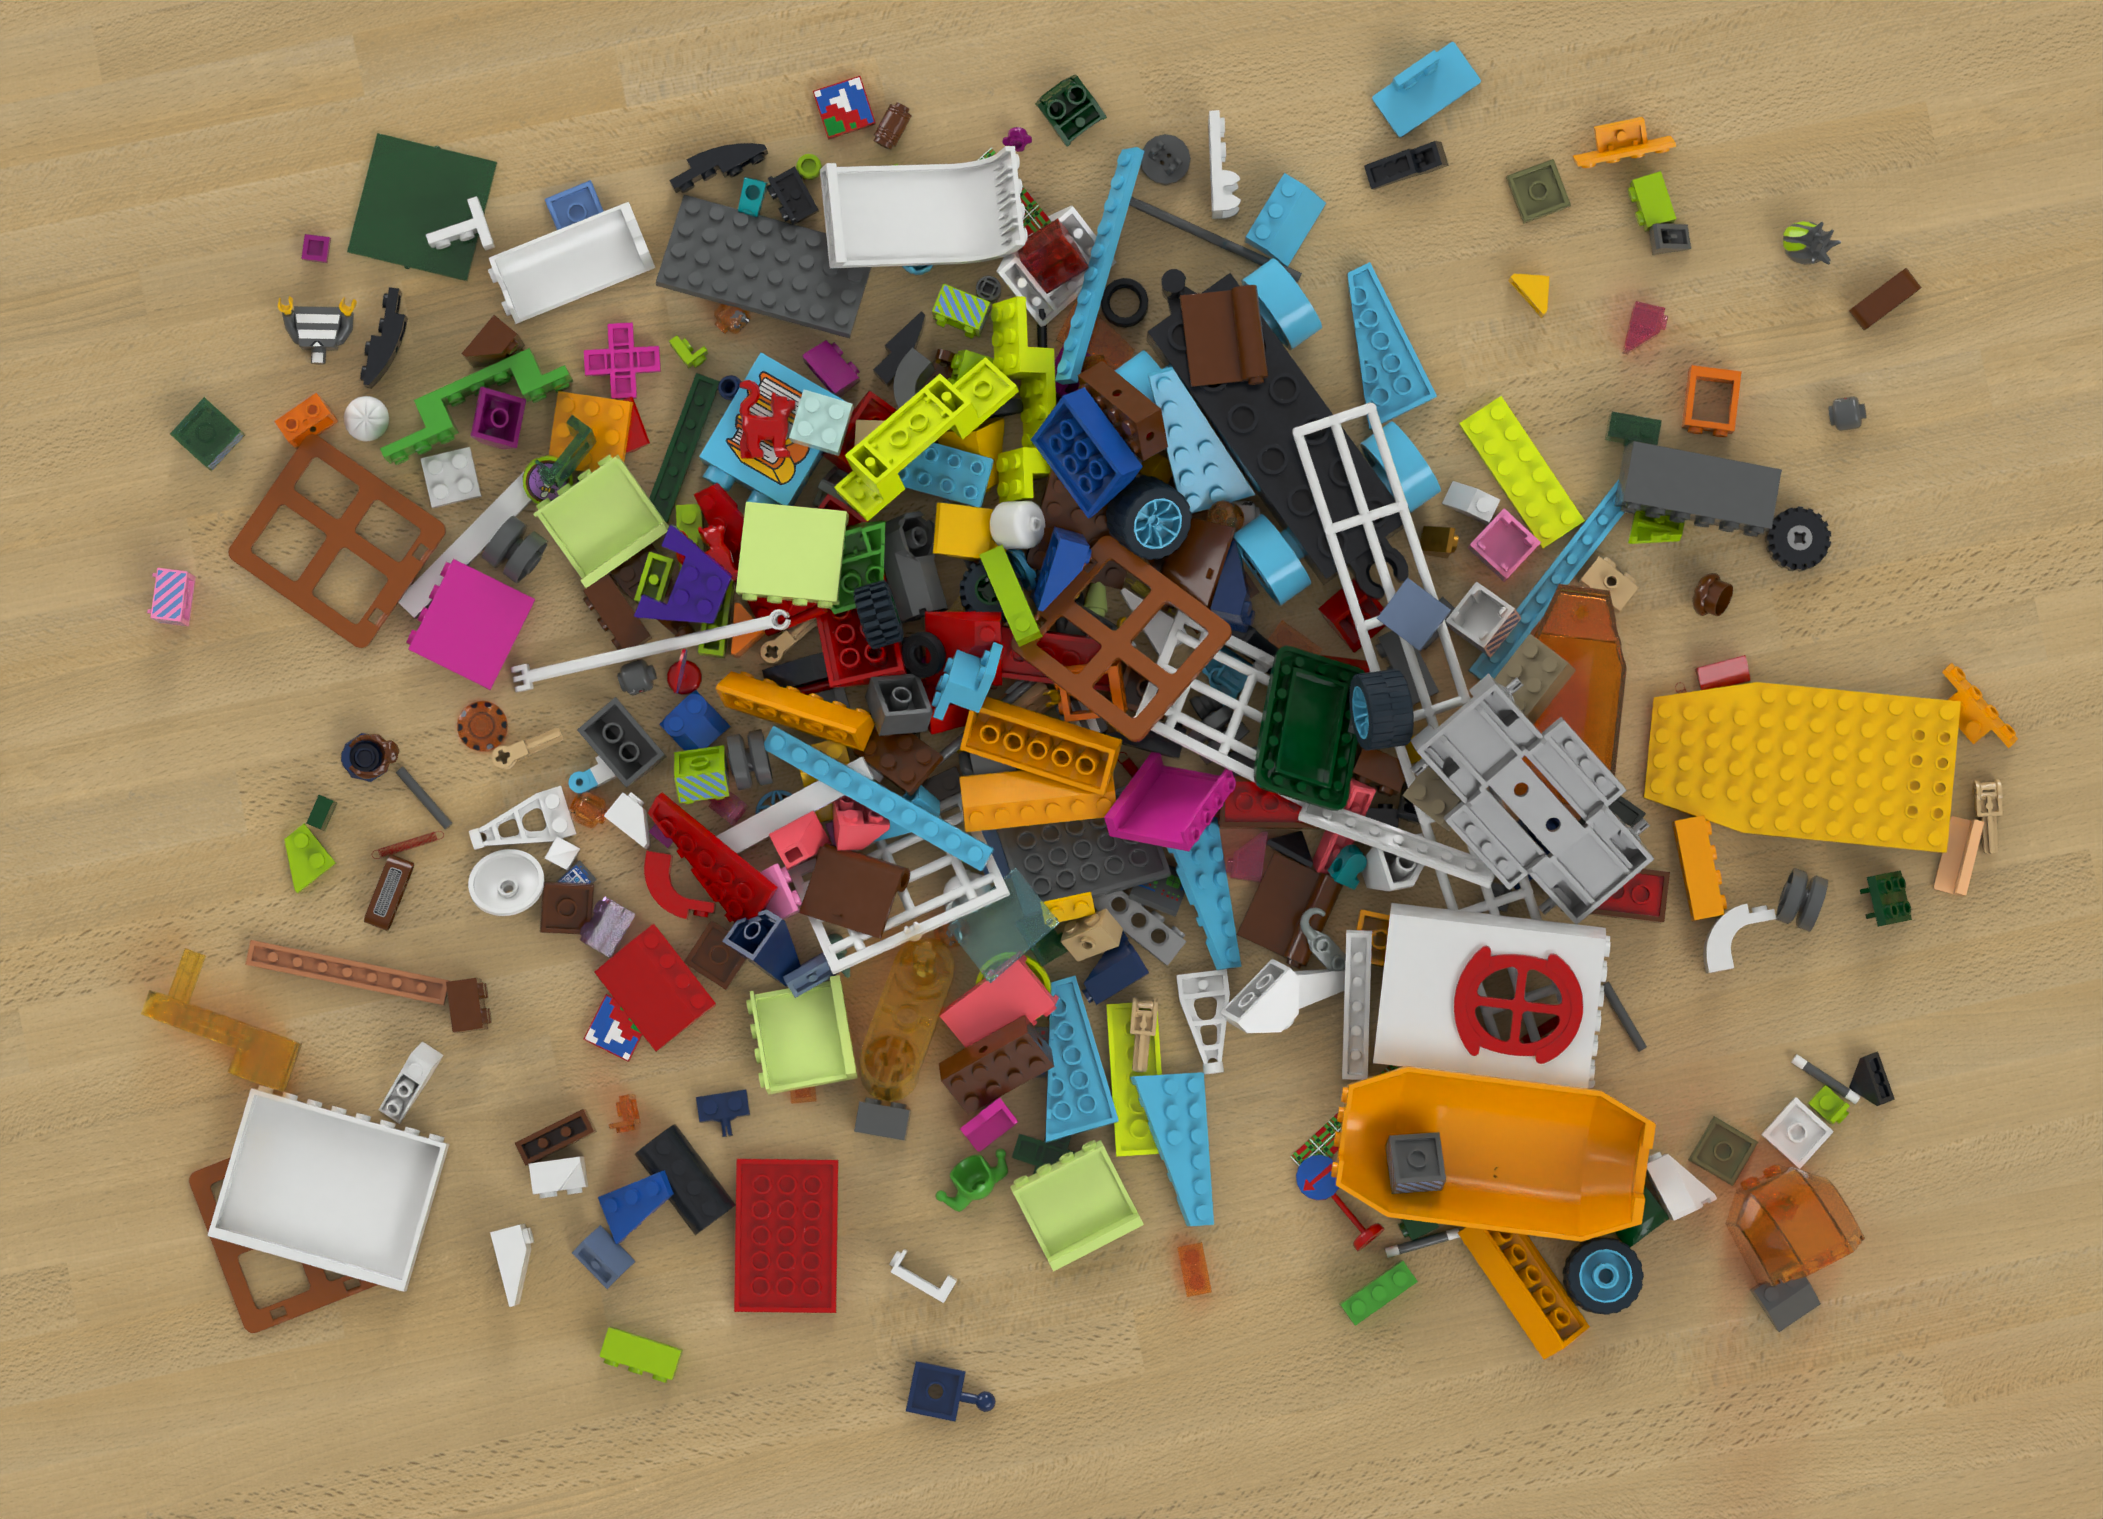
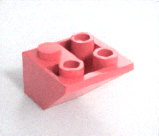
M846 795L832 802L833 830L837 851L863 850L890 829L889 819Z
M814 810L769 834L788 870L815 857L818 849L823 847L824 844H832Z

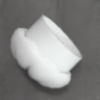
M362 396L354 399L347 406L344 413L346 430L352 437L360 441L378 439L385 433L389 424L387 408L380 400L371 396Z

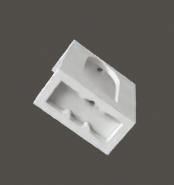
M904 1249L902 1253L897 1251L889 1264L893 1267L891 1273L944 1303L957 1279L948 1275L941 1288H938L902 1267L900 1264L908 1250Z

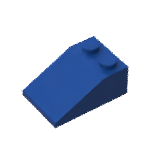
M1054 526L1032 596L1038 610L1044 611L1082 571L1084 563H1089L1092 550L1089 549L1090 546L1083 534Z

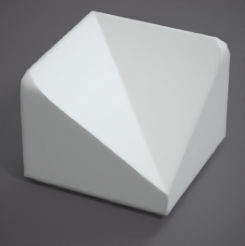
M556 836L545 859L568 871L580 848Z

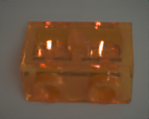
M627 1094L619 1096L620 1101L616 1102L618 1116L623 1117V1121L609 1124V1128L616 1129L617 1133L634 1131V1125L641 1124L636 1095Z

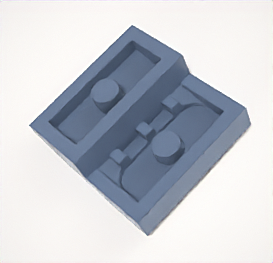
M1407 577L1377 619L1421 652L1451 610Z

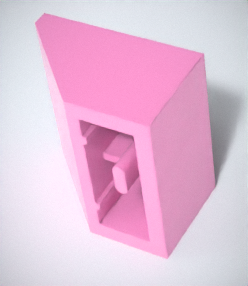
M777 863L760 872L778 887L766 909L783 920L799 913V906L802 905L798 892L796 890L792 891L789 883L793 881L786 867L781 868Z

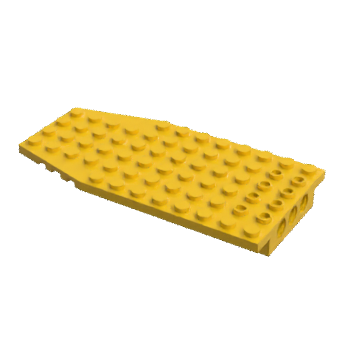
M1762 682L1654 697L1644 799L1695 817L1704 815L1705 820L1744 834L1947 853L1961 701Z

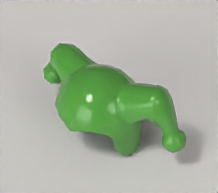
M1002 1148L996 1150L995 1154L998 1158V1163L995 1167H991L984 1157L979 1154L969 1156L960 1161L950 1173V1178L958 1190L956 1197H948L944 1191L940 1190L936 1193V1199L943 1201L950 1208L960 1212L972 1200H981L987 1197L992 1192L995 1183L1002 1180L1008 1174V1167L1005 1161L1006 1151Z

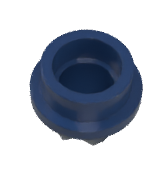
M733 375L724 377L718 386L720 395L724 399L732 401L742 381Z

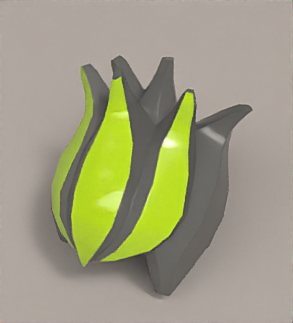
M1797 222L1786 228L1783 233L1785 254L1792 261L1803 265L1815 264L1820 261L1829 265L1831 259L1826 253L1832 247L1841 244V241L1830 240L1834 230L1824 231L1822 229L1823 222H1820L1818 225L1814 222Z

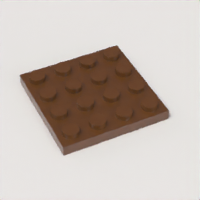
M1051 468L1040 505L1045 518L1044 535L1038 545L1028 548L1026 555L1027 564L1031 568L1038 570L1042 568L1054 526L1083 534L1090 546L1089 549L1101 537L1111 536L1106 524L1108 503L1093 517L1088 519ZM1091 559L1083 570L1089 573L1097 562ZM1108 561L1091 582H1101L1104 586L1122 590L1127 571L1114 561Z

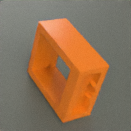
M1691 365L1688 371L1682 428L1688 429L1687 432L1691 434H1703V431L1713 432L1715 437H1728V434H1732L1735 431L1742 371ZM1696 380L1732 384L1727 424L1692 419Z
M315 393L274 422L287 441L298 449L305 437L311 434L318 436L339 421L326 402ZM311 427H316V431L311 432Z
M1117 660L1106 673L1109 676L1112 702L1126 713L1128 707L1121 661ZM1087 664L1065 667L1073 674H1079ZM1055 683V688L1060 690L1061 700H1058L1059 713L1064 715L1065 722L1100 718L1090 709L1072 711L1070 694Z

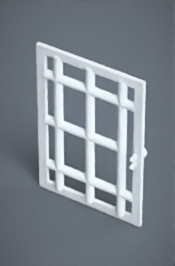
M1178 610L1156 664L1170 674L1175 673L1178 669L1168 665L1177 641L1196 649L1208 635V631ZM1184 624L1201 632L1199 640L1182 631ZM1231 635L1225 645L1256 660L1253 663V667L1220 650L1213 657V659L1248 676L1239 700L1194 679L1174 702L1172 707L1164 714L1167 716L1165 724L1158 721L1151 730L1255 782L1254 769L1227 755L1229 750L1232 749L1254 761L1256 759L1257 750L1234 738L1243 715L1261 723L1263 713L1248 706V702L1257 681L1268 686L1270 676L1265 673L1268 669L1272 668L1274 657ZM1150 682L1147 685L1135 717L1141 713L1157 693L1158 688ZM1190 688L1234 709L1225 734L1181 712ZM1176 722L1221 744L1219 750L1217 751L1175 730ZM1280 795L1300 806H1303L1305 803L1296 799Z
M961 792L940 801V814L959 806L961 812L944 819V821L953 826L964 822ZM982 831L971 832L973 837L987 844ZM913 833L888 845L885 839L876 841L870 845L876 843L878 849L866 855L896 864L892 856L893 853L924 839ZM949 853L944 857L910 871L909 883L952 864L961 886L918 906H914L907 888L903 892H898L906 911L889 918L883 932L966 895L968 902L924 922H914L909 927L905 926L904 931L868 947L865 946L863 941L872 938V936L847 929L849 937L831 944L822 924L824 921L808 916L833 975L909 940L918 941L923 934L1009 896L1010 892L993 855L991 854L986 863L989 874L970 881L962 861ZM816 858L788 870L801 902H803L810 880L804 882L802 876L814 870ZM994 882L996 889L979 897L977 896L976 890ZM852 946L855 947L857 952L840 960L837 959L836 953Z

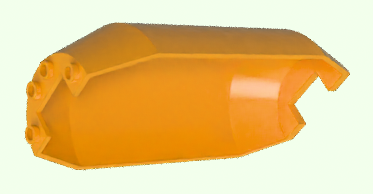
M1404 1066L1348 1084V1087L1342 1088L1341 1102H1344V1107L1338 1108L1337 1122H1341L1340 1132H1335L1334 1147H1338L1337 1162L1332 1163L1331 1177H1336V1186L1387 1217L1580 1242L1642 1224L1645 1205L1643 1192L1649 1150L1653 1149L1656 1123L1602 1090L1413 1066ZM1440 1132L1446 1182L1442 1191L1391 1194L1385 1151L1389 1135Z

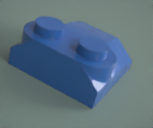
M697 690L688 695L659 724L684 751L709 747L731 727Z

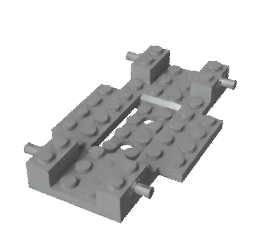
M1488 673L1469 690L1473 695L1472 699L1438 728L1434 729L1429 724L1410 740L1422 758L1410 769L1418 776L1429 766L1462 800L1443 817L1444 820L1509 890L1530 874L1549 895V898L1538 906L1541 912L1546 915L1557 905L1575 924H1578L1654 860L1639 837L1650 825L1642 818L1631 827L1609 809L1608 806L1626 792V788L1562 717L1541 733L1525 716L1512 696L1518 689L1524 686L1521 681L1516 677L1504 687L1497 683ZM1526 756L1585 820V824H1580L1575 816L1570 813L1544 782L1521 759L1522 757ZM1518 783H1526L1528 785V789L1523 795H1516L1514 787ZM1488 786L1499 795L1550 851L1548 855L1487 789ZM1550 818H1557L1560 821L1559 826L1555 830H1548L1546 828V822Z

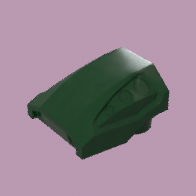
M1075 74L1059 82L1043 94L1035 103L1066 147L1071 145L1075 138L1091 126L1107 118L1095 98Z
M1645 1185L1643 1192L1645 1205L1642 1224L1615 1232L1622 1243H1626L1630 1248L1658 1226L1669 1220L1664 1209Z

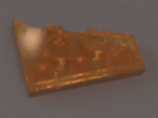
M1077 299L1056 338V341L1062 344L1065 343L1068 337L1071 319L1078 303ZM1097 314L1087 353L1099 362L1103 361L1110 368L1116 370L1132 358L1135 350Z

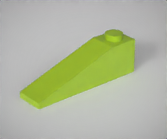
M1003 545L980 554L979 556L1019 647L1043 637Z

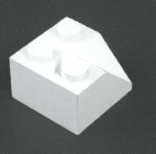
M584 1156L529 1164L533 1194H539L540 1198L557 1196V1191L567 1190V1195L583 1193L582 1187H588Z

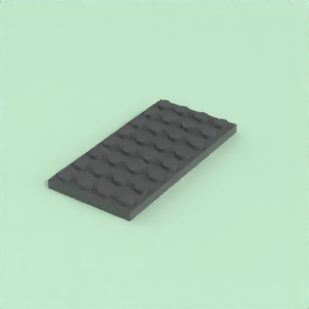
M684 195L656 279V286L850 339L872 267L830 268L826 233L758 215V217L739 213L738 209Z

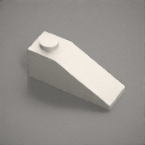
M1125 588L1120 591L1131 612L1143 601V599ZM1161 610L1143 629L1158 656H1160L1174 621L1172 617ZM1183 627L1182 631L1187 634L1186 630ZM1177 641L1175 648L1183 643Z

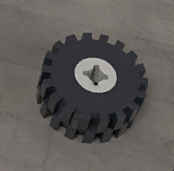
M1798 506L1797 508H1789L1781 512L1773 519L1772 529L1766 531L1767 536L1765 537V542H1767L1766 550L1767 553L1770 552L1773 562L1779 563L1778 566L1782 569L1785 567L1788 571L1798 570V572L1813 568L1826 557L1828 548L1831 546V531H1828L1827 527L1829 525L1827 521L1824 522L1821 519L1823 516L1820 513L1816 514L1811 508L1803 509V507Z

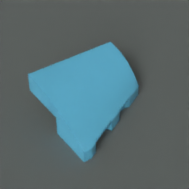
M1225 645L1220 649V651L1253 667L1251 663ZM1213 658L1202 670L1208 676L1211 687L1234 699H1237L1242 692L1248 677Z

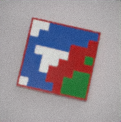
M861 76L813 91L828 140L876 124Z
M606 994L583 1040L629 1062L642 1037V1033L615 998Z

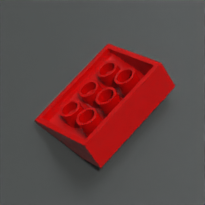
M884 575V580L888 583V580ZM828 608L827 613L816 617L830 688L869 685L871 677L907 674L902 657L901 641L872 649L865 638L856 608L834 614Z
M652 924L594 971L655 1052L716 1006L714 1000L655 924Z

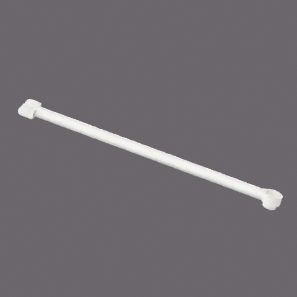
M778 609L766 617L530 670L529 664L511 667V672L517 673L521 671L522 675L513 677V682L523 681L524 685L516 686L515 692L534 689L533 682L770 628L784 630L789 627L791 620L786 619L784 624L780 625L778 618L781 615L789 618L790 615L785 610Z

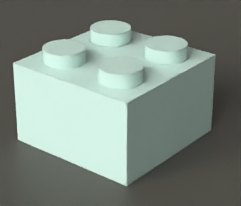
M803 390L789 436L790 442L839 456L854 409L853 404Z

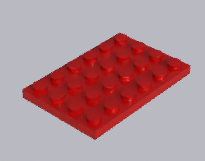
M737 1159L734 1312L837 1313L839 1160Z

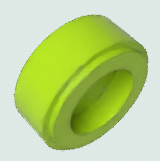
M805 154L798 159L796 168L801 178L813 180L820 175L822 165L817 156Z

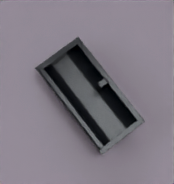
M676 1124L666 1129L635 1153V1156L650 1176L665 1170L674 1193L668 1200L695 1236L736 1206Z

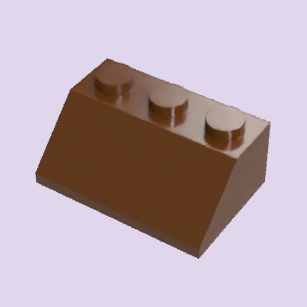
M493 315L461 354L473 368L488 367L524 351L522 348L525 344L515 331Z

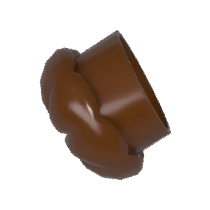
M1709 573L1702 577L1694 590L1692 598L1695 612L1700 616L1707 614L1714 616L1722 615L1731 601L1733 585L1721 581L1720 575L1717 573Z

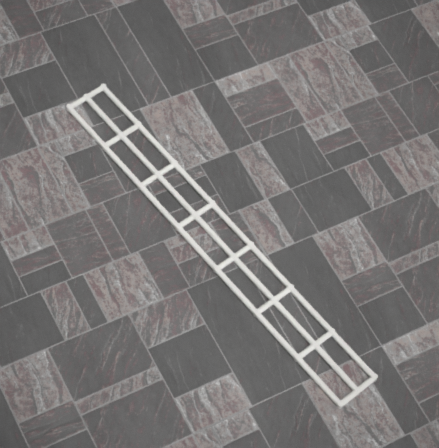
M1370 402L1295 427L1292 430V434L1370 672H1376L1381 670L1368 630L1384 624L1377 619L1378 616L1364 621L1336 533L1363 524L1389 603L1396 592L1372 521L1399 512L1424 590L1437 600L1438 597L1376 405ZM1364 415H1368L1396 501L1371 511L1368 509L1341 426L1343 422ZM1328 427L1332 429L1359 515L1332 523L1304 435ZM1445 619L1437 631L1459 695L1458 697L1432 705L1414 648L1399 636L1422 705V709L1413 711L1414 722L1426 718L1427 724H1430L1434 729L1439 727L1436 714L1463 706L1471 699ZM1398 746L1395 749L1409 788L1416 778L1414 772L1410 769L1412 765L1406 747ZM1488 786L1490 793L1506 809L1504 801ZM1414 805L1424 838L1436 842L1430 824L1436 821ZM1467 845L1469 853L1471 855L1477 856L1474 853V851ZM1435 869L1447 909L1458 910L1447 873ZM1528 875L1519 882L1521 889L1498 897H1494L1491 887L1489 889L1480 885L1485 901L1458 910L1475 913L1489 911V914L1500 915L1499 906L1524 898L1531 919L1542 920ZM1509 967L1507 970L1516 993L1518 970L1514 967ZM1551 980V985L1525 992L1524 998L1526 1001L1532 1002L1556 994L1560 1004L1562 1002V995L1558 987ZM1481 983L1477 992L1480 996L1487 997L1483 983ZM1479 1006L1488 1033L1501 1040L1493 1015L1508 1009ZM1525 1011L1522 1016L1531 1042L1538 1041L1541 1038L1533 1014L1530 1011ZM1589 1081L1588 1088H1593L1595 1081Z

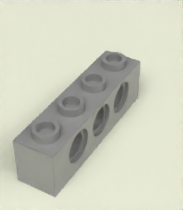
M1124 890L1093 899L1094 908L1097 911L1107 909L1123 928L1124 933L1166 966L1169 965L1186 943L1183 939L1185 936L1183 932L1175 926L1171 929L1163 923L1165 921L1163 916L1155 910L1150 913L1143 907L1144 904L1128 899L1129 896L1123 892ZM1115 898L1125 900L1126 908L1123 911L1117 912L1113 910L1111 903ZM1137 913L1144 915L1146 918V924L1141 928L1133 926L1131 922L1132 916ZM1156 929H1161L1165 932L1166 939L1162 943H1155L1151 938V933Z

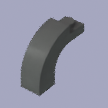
M911 348L902 359L894 377V396L899 408L916 395L936 371L931 361L914 348Z

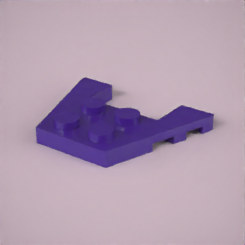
M671 524L662 546L685 556L667 604L647 595H642L634 617L714 623L732 575L711 556L702 551L695 542L679 531V528Z

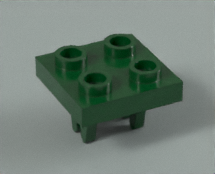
M1901 870L1867 877L1869 887L1860 889V894L1870 893L1874 912L1865 914L1866 919L1876 917L1878 927L1912 920L1911 905L1908 902L1905 891L1906 882L1902 877Z

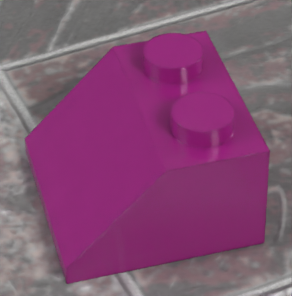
M825 340L807 351L802 357L804 363L829 392L841 398L860 382L857 376L860 371L851 361L848 363L844 361L841 357L844 353L835 342L830 344Z
M480 387L471 437L481 444L499 449L517 448L527 399Z

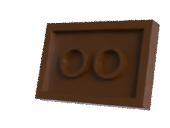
M875 726L864 751L853 750L857 758L864 757L868 766L909 796L915 793L943 761V756L914 734L903 733L879 736Z

